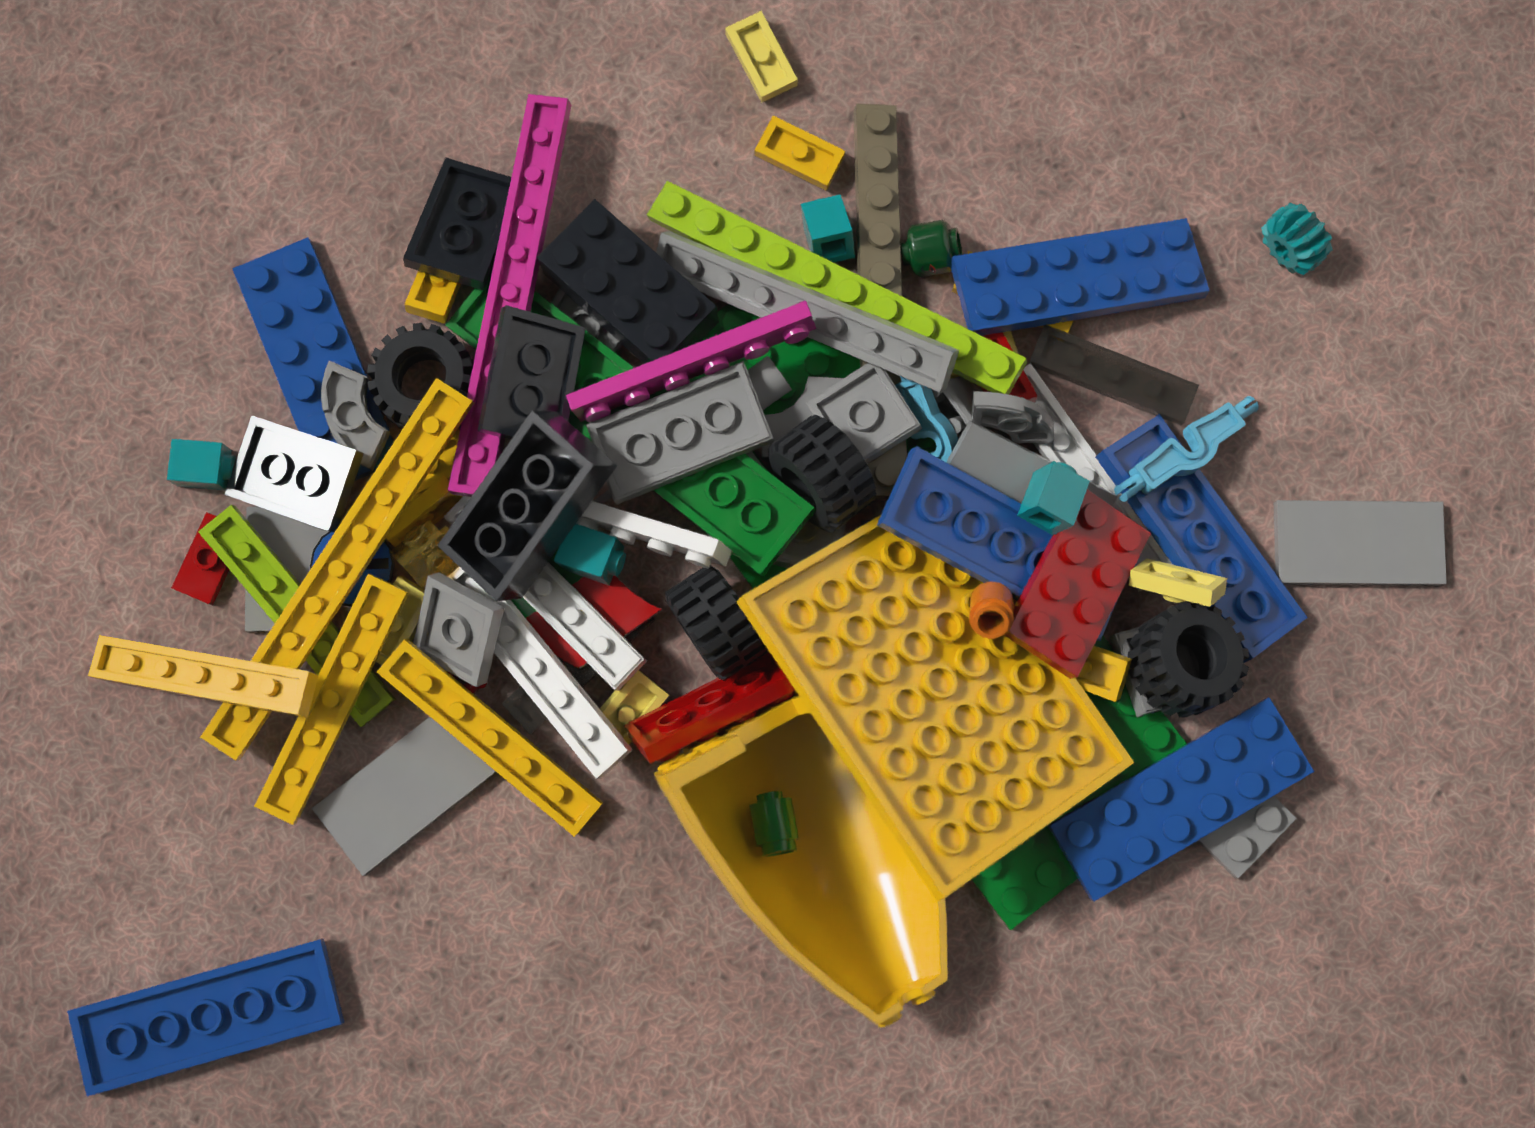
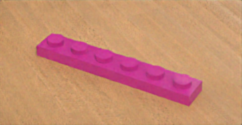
M805 300L567 394L566 397L571 411L581 422L584 420L594 422L610 415V410L625 404L627 406L636 405L648 400L650 394L663 389L671 391L690 382L689 379L703 373L710 375L728 368L729 363L741 358L755 359L761 357L769 351V347L784 341L787 344L799 342L805 339L810 331L815 330L816 326Z

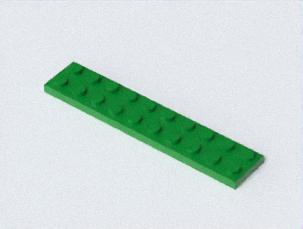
M492 270L484 290L475 288L445 324L453 333L475 350L477 349ZM534 292L531 307L532 313L580 326L539 293ZM585 330L574 392L631 370L634 367ZM660 390L658 392L650 394L649 399L666 392L664 390ZM625 404L610 410V415L631 406ZM570 409L568 422L592 442L586 424L591 422L587 420L581 422ZM746 454L653 490L712 538L720 540L732 550L731 553L762 577L816 512V509Z

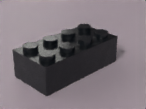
M596 199L537 257L544 275L644 364L699 343L719 323L717 306Z
M532 410L442 538L438 547L495 601L522 599L617 465L558 412Z

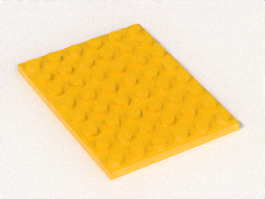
M880 516L742 595L737 604L938 902L1131 766L1134 761L1076 678L1069 679L1005 635L995 639H988L980 636L972 629L969 621L970 598L974 589L983 582L877 526Z

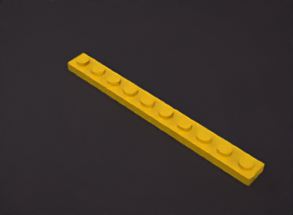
M438 378L435 379L250 661L300 670L474 405L472 400ZM223 702L200 738L235 761L241 760L272 711Z

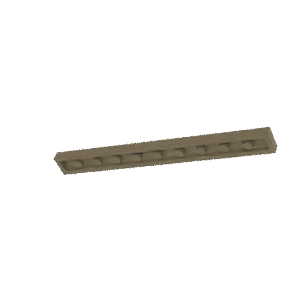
M856 103L853 112L857 273L902 296L896 105ZM860 359V368L868 362ZM885 370L894 385L902 382L899 375ZM906 440L867 464L876 487V499L874 500L889 499L907 458Z

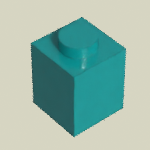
M841 194L801 203L803 228L810 251L833 263L855 258L853 230Z
M172 439L167 480L177 487L226 491L236 462V456L232 455V450L221 442Z
M1053 461L1033 472L1017 516L1051 535L1074 526L1090 481L1078 475L1072 466Z
M575 524L559 546L554 561L563 570L610 586L613 576L618 577L624 567L626 553L623 552L624 545L616 537Z

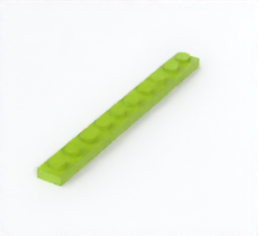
M669 181L665 183L647 213L649 220L675 234L958 349L959 353L952 373L990 392L1009 395L1027 364L1026 357Z

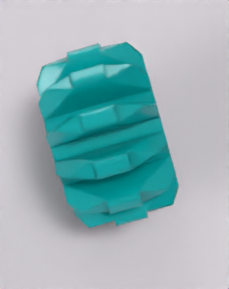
M1289 203L1285 207L1279 208L1261 228L1264 235L1263 243L1270 249L1269 255L1274 256L1278 261V265H1284L1288 272L1292 274L1297 272L1304 275L1309 271H1313L1333 250L1330 243L1332 236L1325 230V223L1320 222L1316 212L1310 213L1303 204L1295 205Z

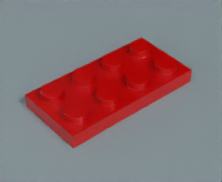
M1087 489L1074 526L1052 535L1014 607L1012 627L1004 635L1069 679L1077 678L1151 533Z
M768 652L727 680L723 681L720 678H716L625 724L624 727L630 740L650 764L655 761L664 762L674 758L682 747L694 741L704 742L713 738L719 732L718 729L732 722L740 723L751 719L756 715L757 709L771 702L781 703L790 699L795 694V689L772 654Z

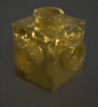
M429 519L422 525L412 528L406 534L404 540L390 551L424 591L429 575L441 573L448 577L459 567L438 547V544L449 528L445 525L439 530Z

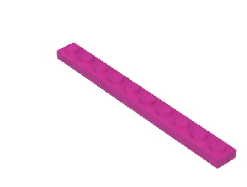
M528 94L467 398L472 400L474 405L461 423L448 491L453 495L472 497L503 452L505 438L478 432L477 429L501 308L507 305L531 312L540 266L537 257L543 251L572 106L568 98Z

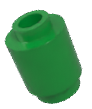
M772 791L757 795V803L751 804L749 807L756 847H761L763 857L778 856L797 851L795 841L799 839L792 798H783L782 791Z

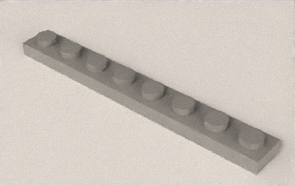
M661 232L656 253L701 293L761 318L806 300L816 329L810 331L807 337L937 392L947 389L959 353L958 349L673 232Z

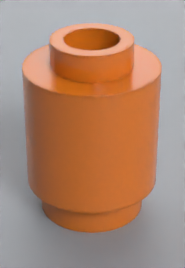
M982 583L974 589L970 598V625L977 634L984 638L995 639L1003 636L1010 630L1013 624V595L1001 583Z

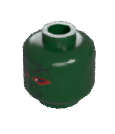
M945 220L912 225L908 230L907 241L900 242L904 266L911 265L914 273L919 277L952 272V257L963 255L957 227L951 228Z

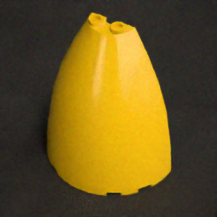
M796 690L791 699L781 703H769L757 709L756 715L751 719L740 723L732 722L718 729L719 732L713 738L704 742L691 743L682 749L684 753L676 755L658 767L659 771L655 772L654 776L688 836L738 907L784 955L827 991L881 1028L898 1021L902 1017L900 1012L903 1010L902 1006L908 1001H911L912 1005L924 1003L935 996V988L948 981L945 898L937 902ZM782 791L783 798H792L799 839L795 841L797 851L778 856L763 857L761 847H756L749 806L757 803L756 796L759 794Z

